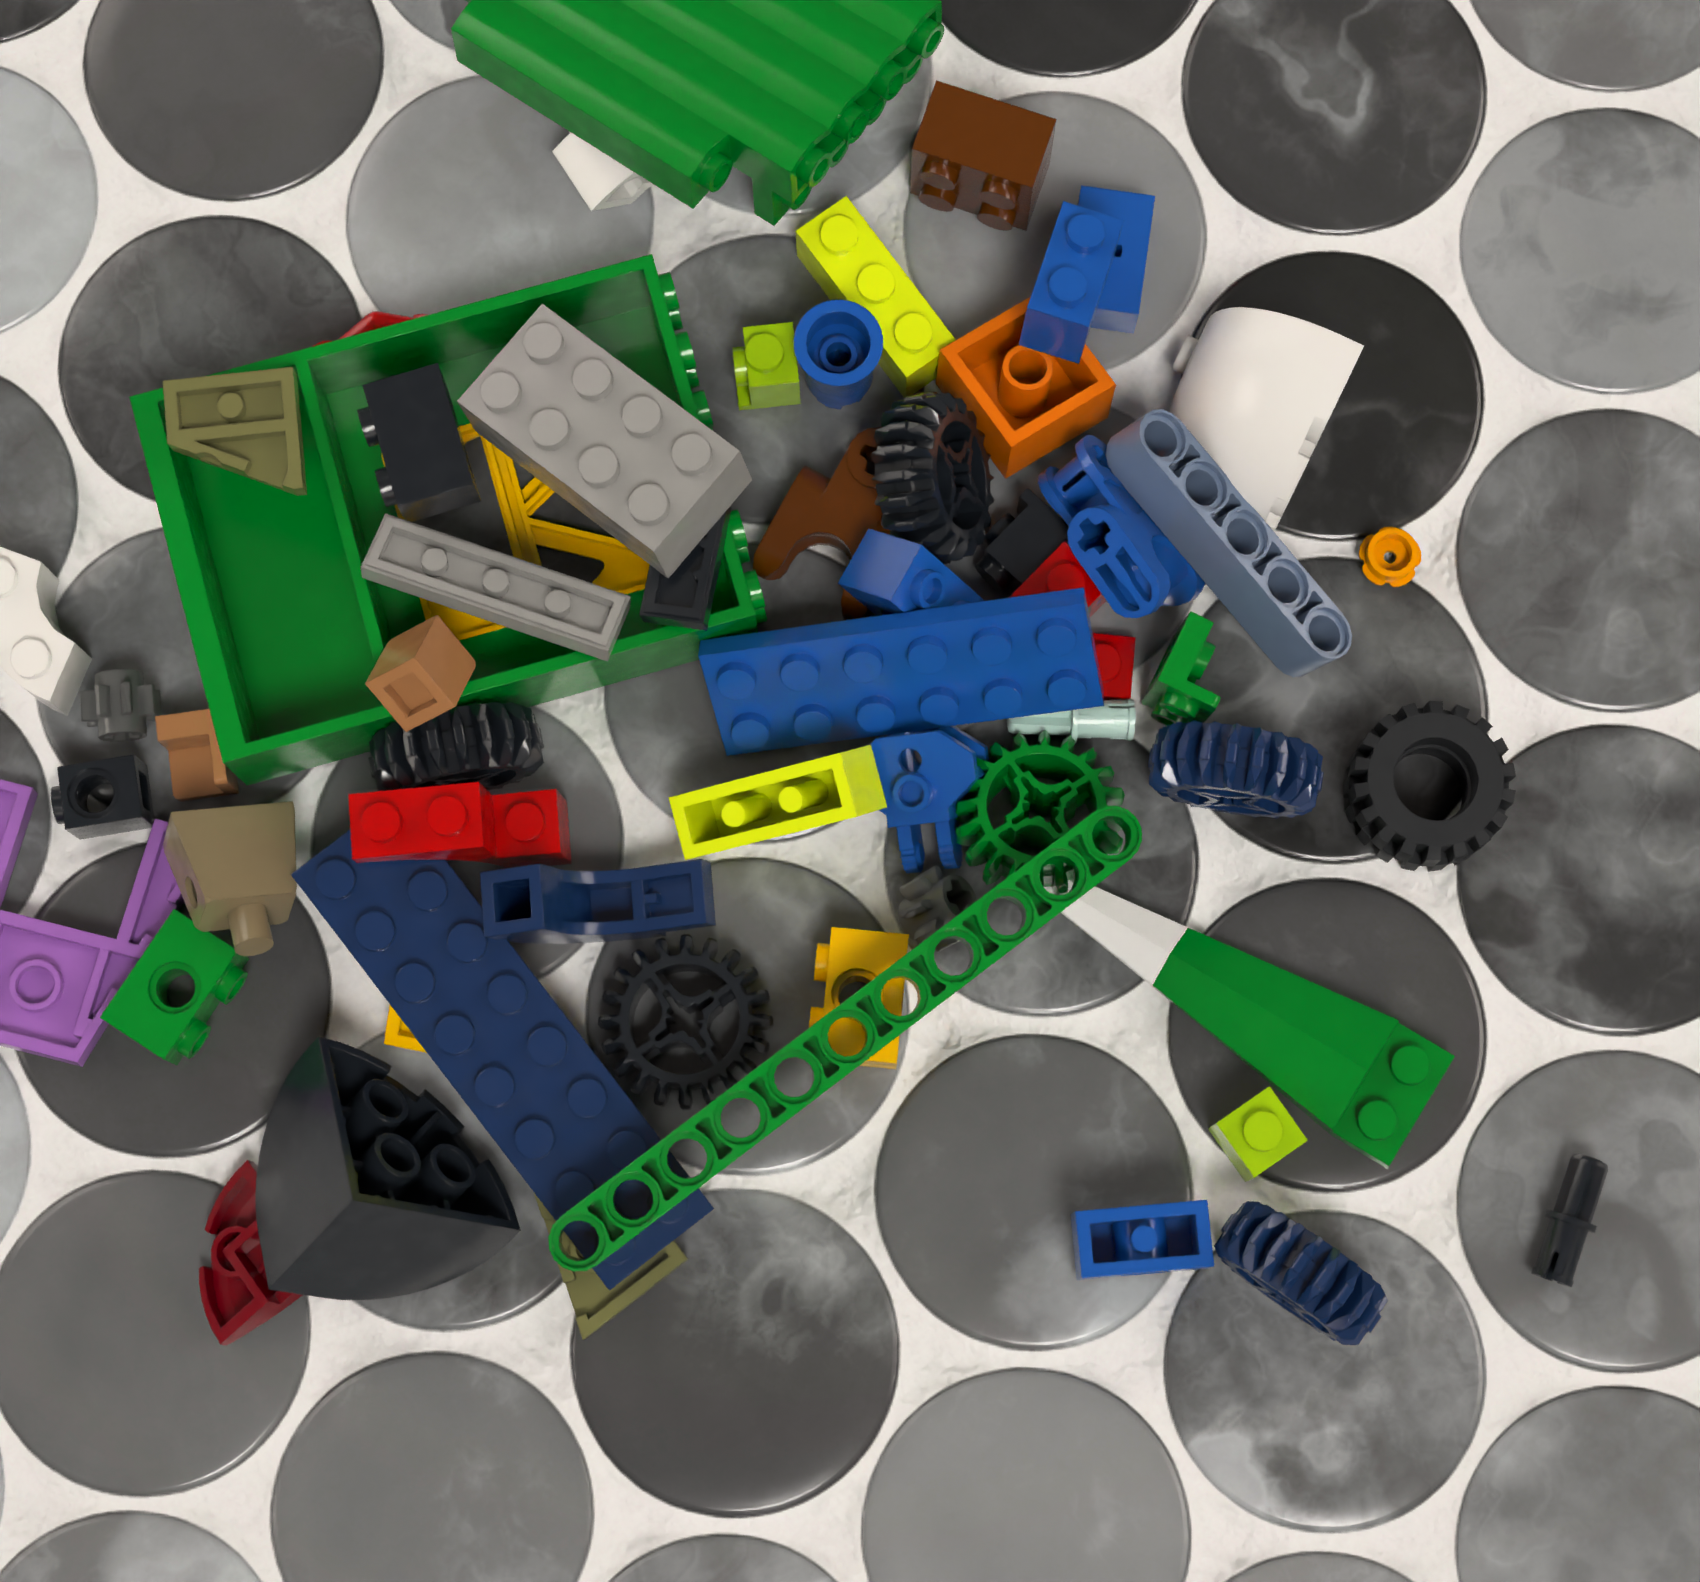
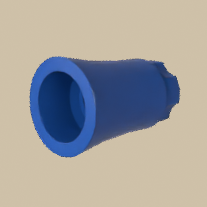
M825 301L805 313L799 321L794 334L793 343L797 361L805 371L807 386L817 400L826 407L842 409L843 406L860 402L872 384L873 370L877 366L883 351L882 331L878 321L871 312L852 301ZM837 363H845V364H846V365H844V366H839V367H838V366H834V365H836Z

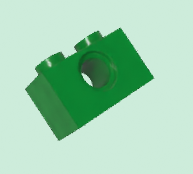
M173 909L100 1018L163 1060L178 1065L183 1056L188 1059L192 1058L205 1043L211 1031V1026L206 1024L219 1003L222 1002L227 1005L239 993L248 976V973L243 968L250 958L236 954L232 946L209 931L203 932L195 928L192 920ZM191 975L195 983V992L192 999L184 1006L171 1007L167 1000V990L170 983L179 976Z

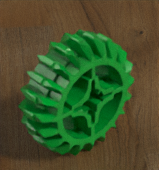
M1046 730L1039 733L1037 745L1029 746L1026 738L1018 732L1013 737L1011 752L995 741L989 749L991 762L976 757L977 766H980L986 775L983 779L975 782L964 800L957 802L956 814L958 817L955 819L963 824L956 828L955 837L958 844L970 846L966 851L965 857L969 867L987 863L982 876V880L986 885L996 882L1001 876L1009 877L1035 857L1021 853L1018 850L1036 848L1043 851L1067 833L1070 828L1066 822L1075 816L1076 808L1084 803L1090 814L1104 806L1120 807L1123 804L1125 797L1123 789L1108 787L1114 778L1112 767L1104 766L1093 769L1097 759L1094 747L1085 750L1077 756L1073 754L1075 740L1071 735L1062 741L1059 748L1050 746L1051 738ZM1035 777L1050 778L1060 783L1055 785L1044 784ZM1007 787L1011 793L1010 804L1014 810L1005 816L1003 825L993 829L989 821L987 809L993 798L1003 788ZM1029 810H1034L1038 816H1034L1031 819L1028 818ZM1051 814V822H1046L1042 817ZM1109 820L1097 822L1092 832L1096 848L1104 854H1118L1122 848L1123 838L1117 832L1121 831L1122 828ZM1059 860L1046 861L1040 870V881L1043 887L1051 886L1055 895L1067 894L1068 881L1074 882L1070 867Z

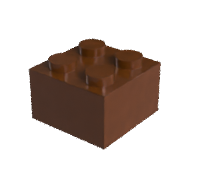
M936 80L912 147L910 193L919 196L918 198L923 204L935 210L950 212L957 208L976 214L980 222L997 230L1008 231L1012 227L1027 231L1050 165L1057 119Z

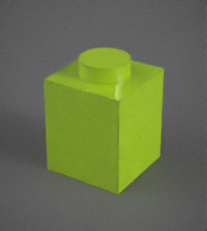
M1270 1086L1208 1129L1245 1182L1255 1178L1308 1141Z

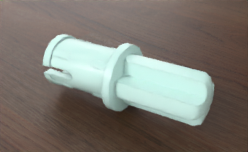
M1133 699L1104 700V706L1009 718L1007 719L1008 731L1012 734L1020 732L1021 734L1039 735V733L1046 730L1049 735H1066V737L1071 735L1075 743L1077 738L1133 740L1136 722L1135 703Z

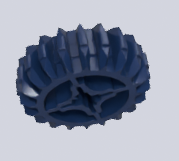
M1194 720L1190 723L1176 722L1160 728L1158 734H1156L1155 744L1152 745L1148 762V769H1150L1149 785L1161 796L1169 797L1174 802L1190 804L1191 807H1200L1235 815H1248L1255 818L1258 816L1274 819L1280 816L1293 818L1298 815H1305L1316 807L1317 796L1321 792L1324 772L1321 771L1323 756L1318 753L1315 747L1309 743H1304L1300 738L1287 737L1282 732L1262 730L1261 727H1246L1238 723L1234 725L1221 724L1216 721L1212 723H1202Z
M1247 1201L1242 1204L1236 1213L1231 1214L1222 1227L1221 1231L1223 1233L1214 1245L1222 1262L1229 1266L1233 1272L1241 1276L1246 1283L1297 1317L1301 1322H1305L1333 1341H1338L1342 1345H1359L1366 1333H1371L1382 1317L1380 1312L1388 1300L1381 1285L1373 1280L1370 1274L1362 1270L1357 1263L1343 1255L1340 1250L1325 1242L1320 1236L1315 1235L1300 1223L1291 1220L1282 1212H1277L1270 1206L1263 1205L1260 1202Z

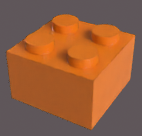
M1030 297L939 351L936 385L942 393H950L953 398H962L967 406V411L974 412L977 418L976 428L985 434L983 443L985 451L991 455L990 459L1005 479L1107 419L1116 387L1115 382L1086 344L1079 364L1018 345Z

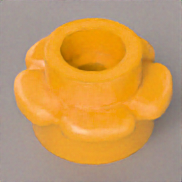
M1383 527L1375 535H1368L1360 545L1359 558L1364 562L1362 572L1370 582L1378 586H1382L1385 583L1390 584L1392 587L1406 585L1415 576L1414 568L1421 562L1420 547L1406 531L1397 527ZM1390 552L1394 554L1395 561L1393 563L1386 562L1384 560L1385 553Z

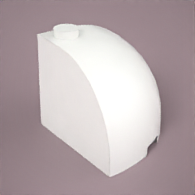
M1247 307L1221 309L1210 316L1199 339L1190 335L1185 339L1172 368L1182 373L1183 376L1171 402L1169 412L1181 420L1227 475L1242 497L1275 532L1364 345L1314 323L1286 314Z

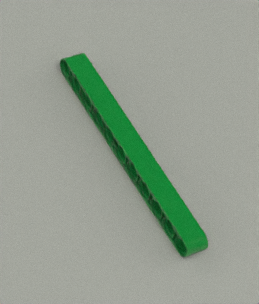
M1104 806L1094 811L568 1210L552 1225L548 1236L549 1250L553 1259L563 1268L574 1272L587 1271L600 1264L1128 862L1137 853L1142 841V828L1136 816L1128 809L1119 806ZM1109 820L1122 828L1125 834V845L1118 855H1107L1096 848L1092 832L1097 822ZM1059 860L1070 867L1074 882L1067 894L1055 895L1049 893L1043 887L1040 881V870L1046 861ZM1006 899L1018 906L1022 922L1015 934L1002 935L996 933L990 927L987 921V911L993 901ZM953 938L959 940L969 951V965L960 975L951 976L945 974L935 963L934 952L936 946L944 939ZM902 978L908 980L917 991L918 1001L916 1007L906 1016L891 1014L885 1009L881 1001L883 986L891 979ZM840 1018L856 1020L865 1032L863 1048L853 1056L837 1054L828 1042L830 1026ZM788 1058H798L805 1061L812 1071L813 1081L811 1087L805 1094L798 1097L784 1095L775 1084L774 1074L776 1068L783 1060ZM735 1098L751 1100L760 1112L758 1128L746 1137L730 1135L721 1123L723 1107ZM681 1139L698 1141L704 1147L707 1154L705 1168L694 1177L677 1175L672 1171L668 1163V1153L671 1146ZM627 1180L644 1182L653 1194V1204L650 1211L639 1218H630L623 1215L615 1204L616 1190L621 1183ZM573 1221L590 1223L596 1229L599 1236V1245L596 1252L587 1258H576L569 1255L562 1245L561 1236L563 1230Z

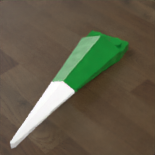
M1070 880L1068 881V892L1073 885ZM1051 886L1044 887L1049 893L1054 894ZM1093 887L1061 912L1239 1057L1331 1136L1386 1169L1391 1165L1455 1057L1443 1048L1398 1023L1399 1020L1100 888Z

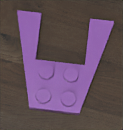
M0 779V908L38 796L33 787ZM154 820L117 939L0 910V1046L83 1067L109 1025L100 1016L173 909L179 911L184 903L164 853L163 841L168 826L167 821Z

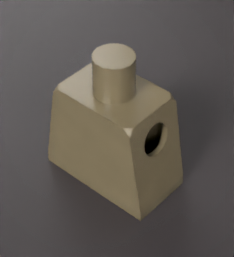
M293 801L171 812L163 841L164 853L195 928L203 932L230 929L235 953L241 956H255L270 950L274 945L270 925L282 924L288 921L296 897L297 882L291 876L296 871L295 808Z

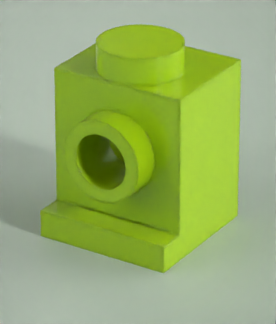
M793 322L743 327L745 346L733 347L732 349L739 411L801 404L798 365L793 343Z

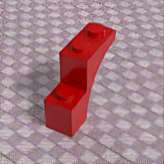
M480 782L348 794L352 860L357 863L396 860H462L490 863L505 868L534 864L546 866L572 864L567 801L557 789L492 795Z

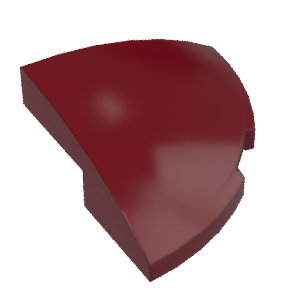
M247 1160L226 1183L215 1201L204 1229L206 1232L216 1235L211 1248V1267L202 1266L199 1268L201 1300L214 1335L220 1345L225 1346L264 1324L303 1296L302 1294L270 1290L268 1288L256 1220L255 1197L258 1166L250 1160Z

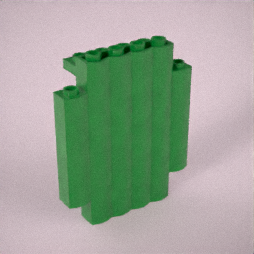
M465 0L468 2V5L451 28L456 57L459 63L692 209L709 191L712 193L716 192L724 185L730 175L732 166L752 178L754 214L773 226L778 223L789 209L796 210L805 202L812 187L820 183L828 172L829 167L836 166L846 154L849 145L862 135L867 125L873 124L878 119L886 102L892 100L898 94L903 84H907L915 77L921 67L923 58L926 59L935 52L944 35V26L941 24V0Z

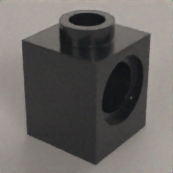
M134 754L57 767L59 786L51 788L53 814L56 822L64 824L65 830L78 839L152 828L154 813L148 767ZM111 784L114 790L111 804L101 812L89 813L87 799L91 791L99 785Z

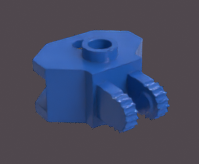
M956 726L888 734L885 737L876 738L870 745L887 808L880 809L879 811L886 815L888 828L896 827L899 851L901 852L900 858L904 870L908 874L919 873L923 870L925 851L920 824L935 823L938 854L944 869L960 868L962 866L963 853L962 846L956 842L955 837L956 828L959 827V821L955 819L958 817L956 814V804L964 800L975 782L983 779L986 775L980 766H977L976 757L989 761L988 746ZM915 750L921 756V764L917 761L915 757Z

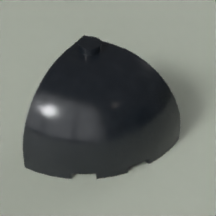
M319 1036L298 1059L285 1079L268 1118L260 1149L255 1205L258 1234L268 1288L270 1290L337 1300L391 1298L419 1292L451 1281L475 1269L497 1254L521 1229L506 1188L491 1161L488 1159L480 1164L473 1152L458 1135L465 1126L426 1089L417 1096L400 1082L388 1076L387 1074L392 1067L388 1063L352 1046Z

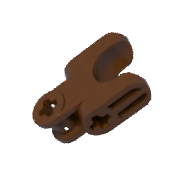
M882 427L868 428L856 435L831 479L807 466L802 468L754 554L753 570H756L759 577L766 580L780 579L788 571L791 563L799 553L816 545L834 547L843 552L850 561L868 529L890 535V530L883 529L881 525L883 514L880 506L874 503L877 498L876 484L871 480L875 475L868 473L867 461L873 462L871 458L872 452L877 451V444L874 438L875 430ZM845 589L843 590L841 606L844 621L866 618L872 615L868 608Z

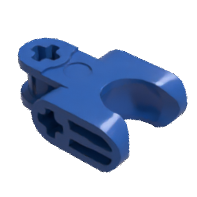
M1086 435L1075 444L1076 457L1063 468L1059 469L1049 466L1038 476V484L1045 499L1069 526L1067 535L1072 553L1114 612L1124 618H1139L1156 612L1160 606L1173 607L1191 602L1202 592L1205 586L1202 578L1112 473L1105 455L1107 445L1095 436Z

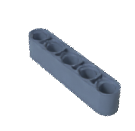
M1163 409L1152 410L1110 438L1106 446L1105 455L1112 473L1280 671L1292 677H1302L1347 653L1351 646L1352 633L1343 613L1259 513L1242 497L1227 475L1180 419L1173 413Z

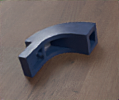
M703 859L606 871H573L557 869L543 864H534L480 872L484 937L538 944L594 943L666 936V932L716 926L711 862Z

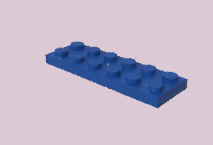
M1084 588L700 640L699 661L727 756L1104 706L1103 684Z

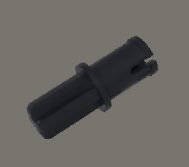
M1574 1154L1570 1158L1554 1210H1546L1545 1217L1550 1218V1223L1536 1265L1533 1267L1531 1274L1572 1287L1573 1277L1588 1232L1595 1233L1597 1226L1591 1224L1608 1172L1607 1164L1582 1154Z

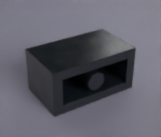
M438 363L362 385L368 407L357 409L368 446L380 444L386 467L376 469L375 474L386 507L397 505L404 520L413 522L481 502L447 383Z

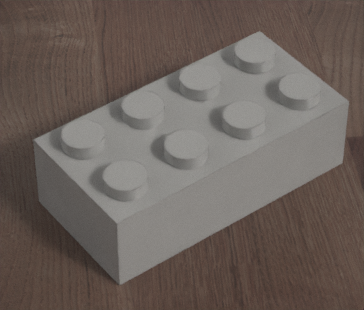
M541 304L457 400L477 433L667 578L673 574L752 481L742 454L737 448L544 304Z

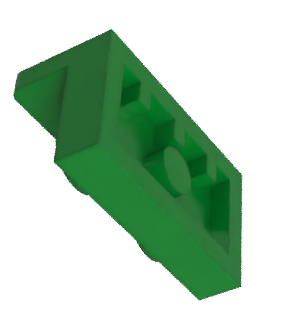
M1190 611L1173 635L1141 701V704L1153 709L1151 717L1165 726L1176 722L1190 723L1193 720L1204 723L1216 710L1221 699L1217 694L1195 684L1196 680H1200L1216 645L1206 641L1214 622Z

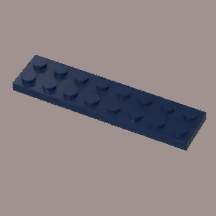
M348 830L291 874L556 1221L661 1141L654 1129L507 939L495 940L484 937L482 906L446 860H396L357 863L352 860L351 832ZM669 1150L668 1163L672 1171L679 1176L690 1177ZM627 1180L617 1188L615 1204L623 1215L630 1218H639L650 1211L653 1204V1194L644 1182ZM698 1188L592 1269L610 1291L711 1212L714 1207ZM573 1221L564 1228L563 1231L584 1258L596 1252L599 1245V1236L596 1229L590 1223Z

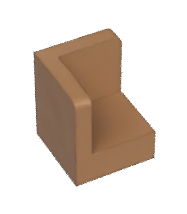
M435 615L392 638L386 644L365 684L403 730L408 732L456 707L476 667V662L442 619Z
M209 709L155 716L157 740L168 750L173 796L178 801L239 794L237 776L222 761Z

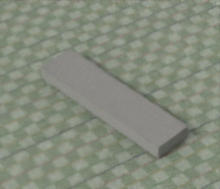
M386 513L361 565V575L364 579L607 662L631 603V596Z

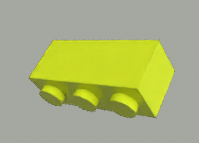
M845 196L797 229V257L830 300L855 302L871 312L878 321L883 335V351L878 364L904 398L911 396L936 379L939 351L956 339L849 198Z
M871 745L668 797L685 860L887 808Z

